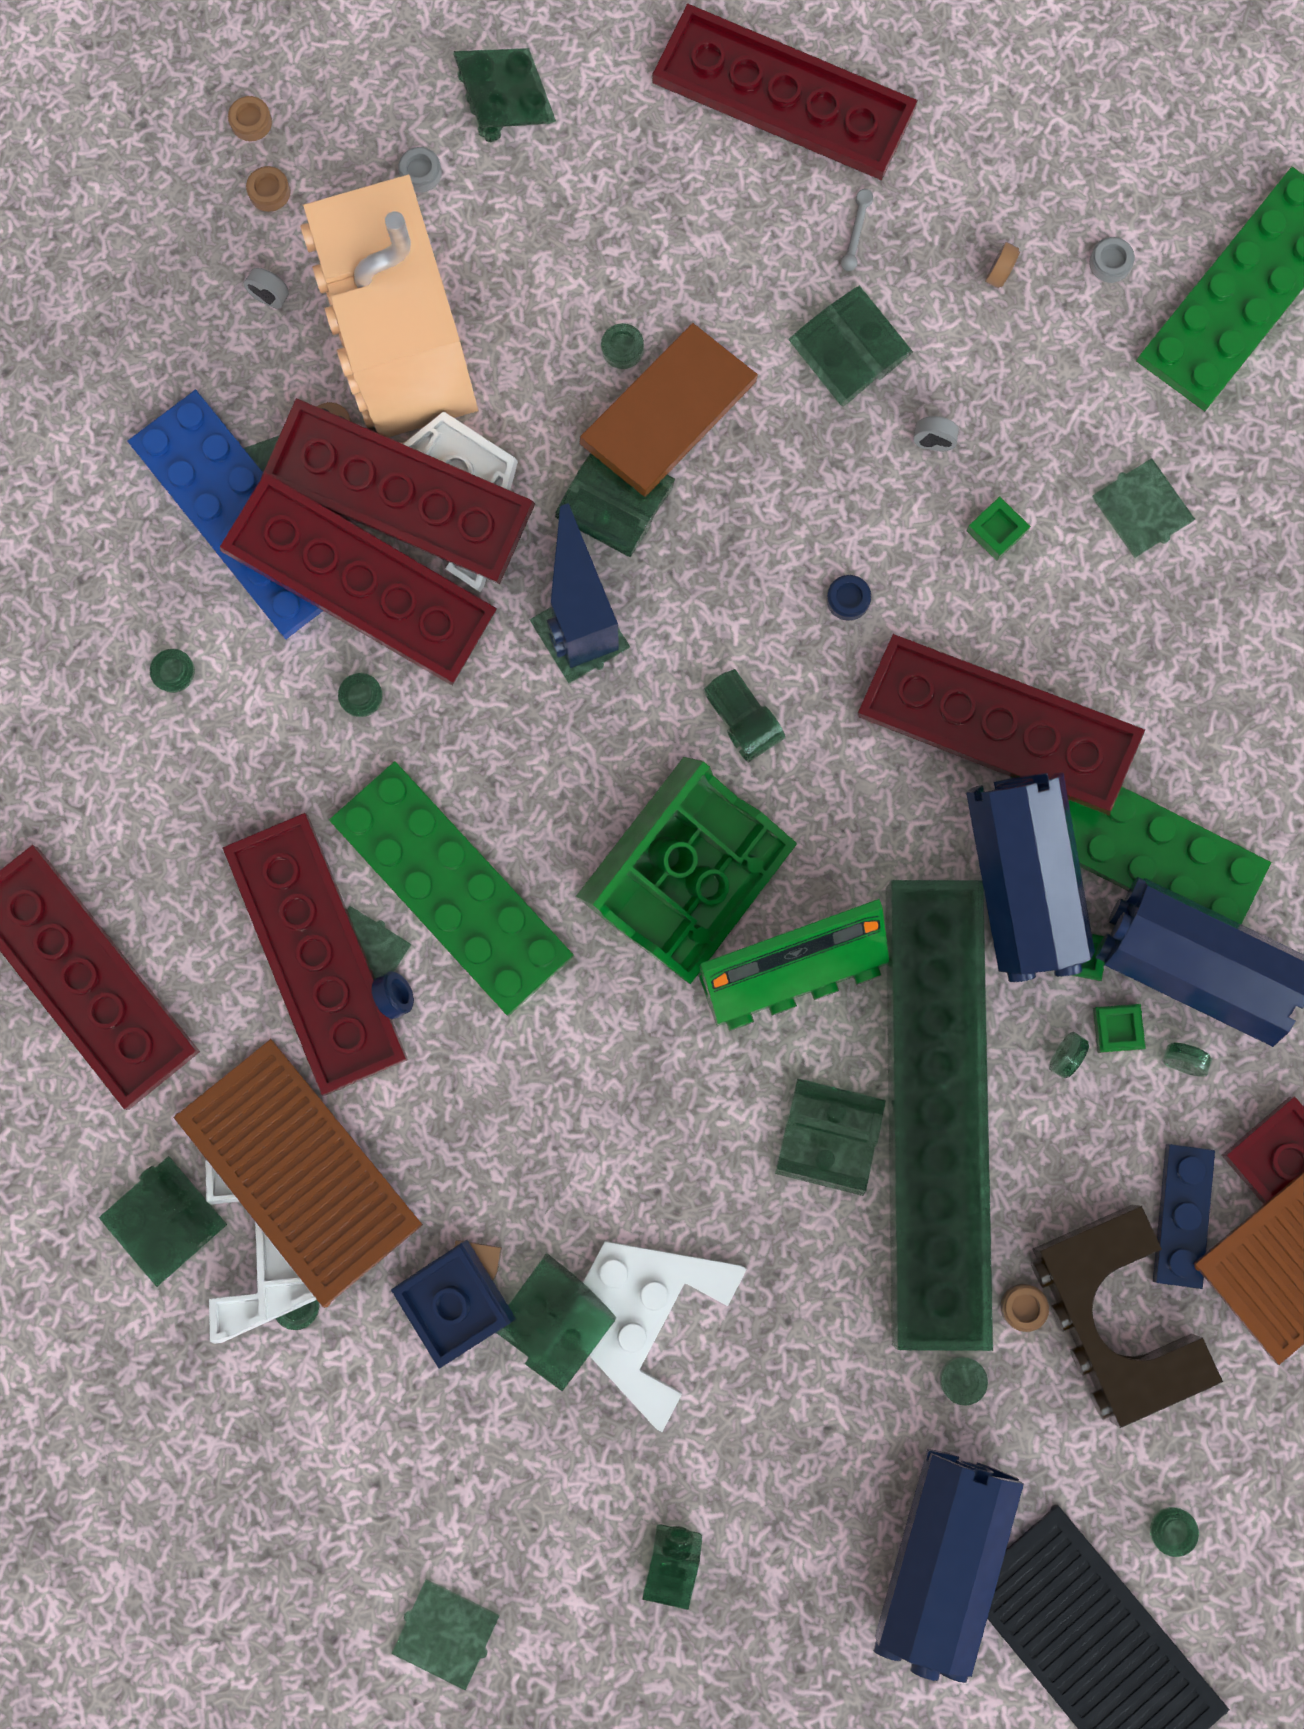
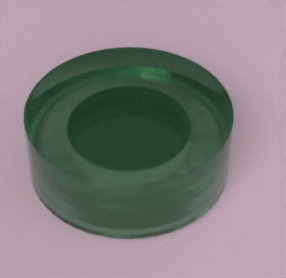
M621 323L611 326L606 330L601 340L602 355L605 361L614 368L628 369L635 366L641 360L644 353L642 334L637 328L629 324Z
M1075 1032L1069 1033L1052 1057L1049 1070L1063 1079L1073 1075L1088 1052V1040Z
M1171 1043L1167 1045L1162 1061L1166 1066L1188 1075L1205 1077L1208 1075L1212 1058L1207 1052L1197 1047L1183 1043Z
M960 1356L949 1360L943 1366L940 1373V1386L945 1396L952 1402L966 1406L975 1404L982 1399L988 1387V1378L984 1368L977 1361L969 1357Z

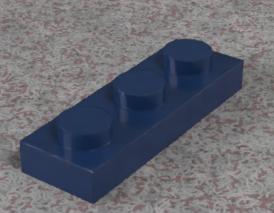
M1166 1144L1157 1240L1162 1250L1155 1252L1153 1282L1203 1289L1204 1276L1195 1269L1193 1263L1206 1253L1215 1150Z

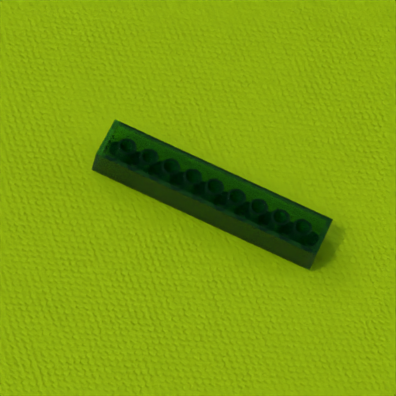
M891 880L886 886V938L889 954V963H887L892 1346L897 1350L993 1351L982 880Z

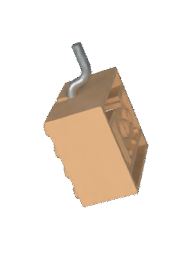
M404 175L304 204L303 207L308 223L300 225L308 252L317 251L320 264L312 266L320 293H327L330 306L324 308L332 334H339L343 348L337 349L340 364L345 377H347L351 392L355 396L359 411L362 412L366 427L375 426L378 434L392 437L425 427L443 411L453 418L477 412L478 407L461 342L410 175Z

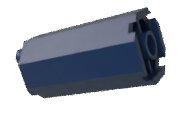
M1048 773L1003 779L994 782L995 790L984 792L983 785L972 787L966 792L998 971L1007 973L1009 982H1023L1034 979L1038 972L1054 971V976L1057 977L1081 973V964L1091 960L1095 949L1064 773H1055L1050 779L1048 778Z
M1137 877L1133 881L1125 900L1120 898L1117 901L1108 920L1109 923L1115 926L1111 935L1105 934L1095 954V958L1103 961L1105 966L1272 1047L1291 1031L1296 1020L1289 1016L1296 1006L1301 1009L1304 1008V954L1146 878L1141 879Z
M927 1449L875 1634L876 1642L873 1651L876 1654L890 1660L901 1661L903 1659L912 1663L910 1668L912 1673L932 1681H938L940 1674L962 1683H967L968 1677H972L1024 1483L1020 1482L1017 1477L978 1462L973 1464L959 1460V1456L947 1452Z

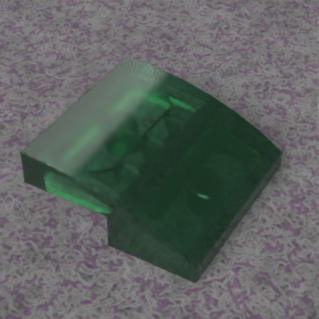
M860 285L829 305L788 339L843 407L875 379H883L913 353V350Z
M590 453L555 512V518L559 520L560 506L569 503L581 532L631 557L650 529L653 517L673 489L675 478L666 475L644 497Z
M797 1078L775 1174L864 1196L874 1149L879 1139L886 1100Z
M546 1253L508 1304L516 1319L496 1333L528 1356L525 1365L563 1391L617 1317L581 1280Z

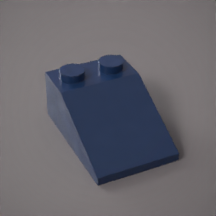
M567 503L560 506L551 593L553 618L546 621L550 631L548 633L557 658L565 656L571 669L618 651L619 637L618 622L570 505Z

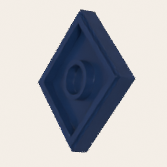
M468 1240L460 1243L391 1289L438 1369L516 1319Z

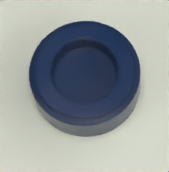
M844 575L837 578L830 585L827 593L829 610L841 620L852 621L862 617L868 610L871 602V590L868 584L862 578L855 575Z
M390 971L373 981L371 988L372 996L376 1006L383 1015L390 1019H396L412 1010L414 1003L413 992L403 976Z

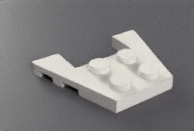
M444 411L404 443L408 447L507 490L511 489L518 463L516 458ZM450 562L445 568L477 591L481 592L484 588L486 578Z
M205 1161L206 1202L211 1205L239 1202L210 1163ZM256 1222L258 1292L251 1295L209 1299L210 1342L214 1344L225 1342L317 1300Z
M605 1241L561 1325L657 1430L663 1432L682 1392L640 1369L684 1284H688L728 1306L747 1268L733 1263Z

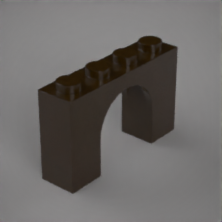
M1130 1205L1032 1249L1037 1260L1031 1262L1034 1274L1042 1288L1049 1286L1056 1303L1051 1305V1311L1060 1329L1063 1332L1069 1329L1076 1344V1347L1070 1349L1072 1358L1083 1376L1088 1373L1096 1389V1391L1090 1393V1396L1102 1420L1109 1418L1111 1423L1122 1428L1223 1382L1203 1337L1189 1334L1146 1354L1125 1356L1111 1350L1097 1332L1093 1319V1302L1096 1292L1104 1279L1115 1270L1162 1250L1142 1206Z

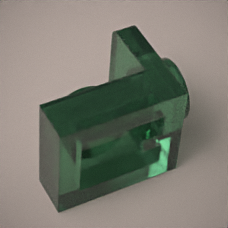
M657 1525L642 1600L686 1610L689 1609L700 1564L702 1534L689 1531L680 1526Z

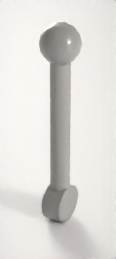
M868 189L860 190L856 196V202L859 206L848 252L841 260V266L846 271L854 270L858 264L855 255L866 209L873 202V193Z

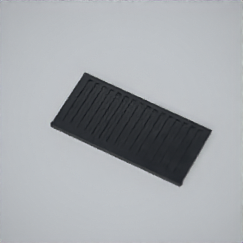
M1053 1505L1046 1515L1006 1549L987 1619L1078 1729H1209L1222 1716L1228 1713L1230 1709L1058 1505Z

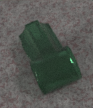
M736 669L724 672L704 688L703 693L728 727L727 733L736 748L739 746L742 748L739 750V753L746 762L749 763L786 738L781 725L773 713L765 705L761 707Z

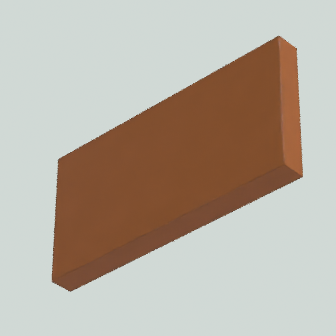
M692 323L580 436L579 444L646 497L757 382L758 374Z

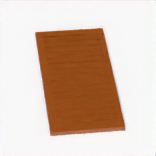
M272 1039L267 1041L173 1117L323 1308L329 1307L333 1300L423 1225Z
M1304 1171L1193 1263L1195 1269L1200 1271L1277 1365H1280L1304 1345Z

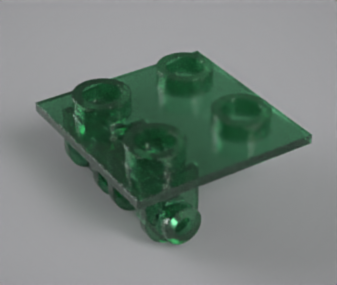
M529 48L454 51L453 55L459 69L457 73L458 78L464 83L467 91L465 97L470 104V111L473 115H476L479 124L478 133L481 137H485L487 142L497 141L501 137L500 131L506 126L539 125L556 122Z
M170 1156L163 1160L156 1168L151 1166L139 1176L141 1181L99 1217L156 1287L162 1284L227 1226V1223L211 1204L206 1202L205 1197Z

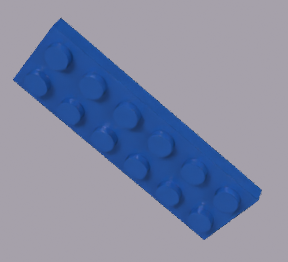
M196 389L127 441L285 639H288L323 612L318 607L221 552L220 545L260 482L263 472Z

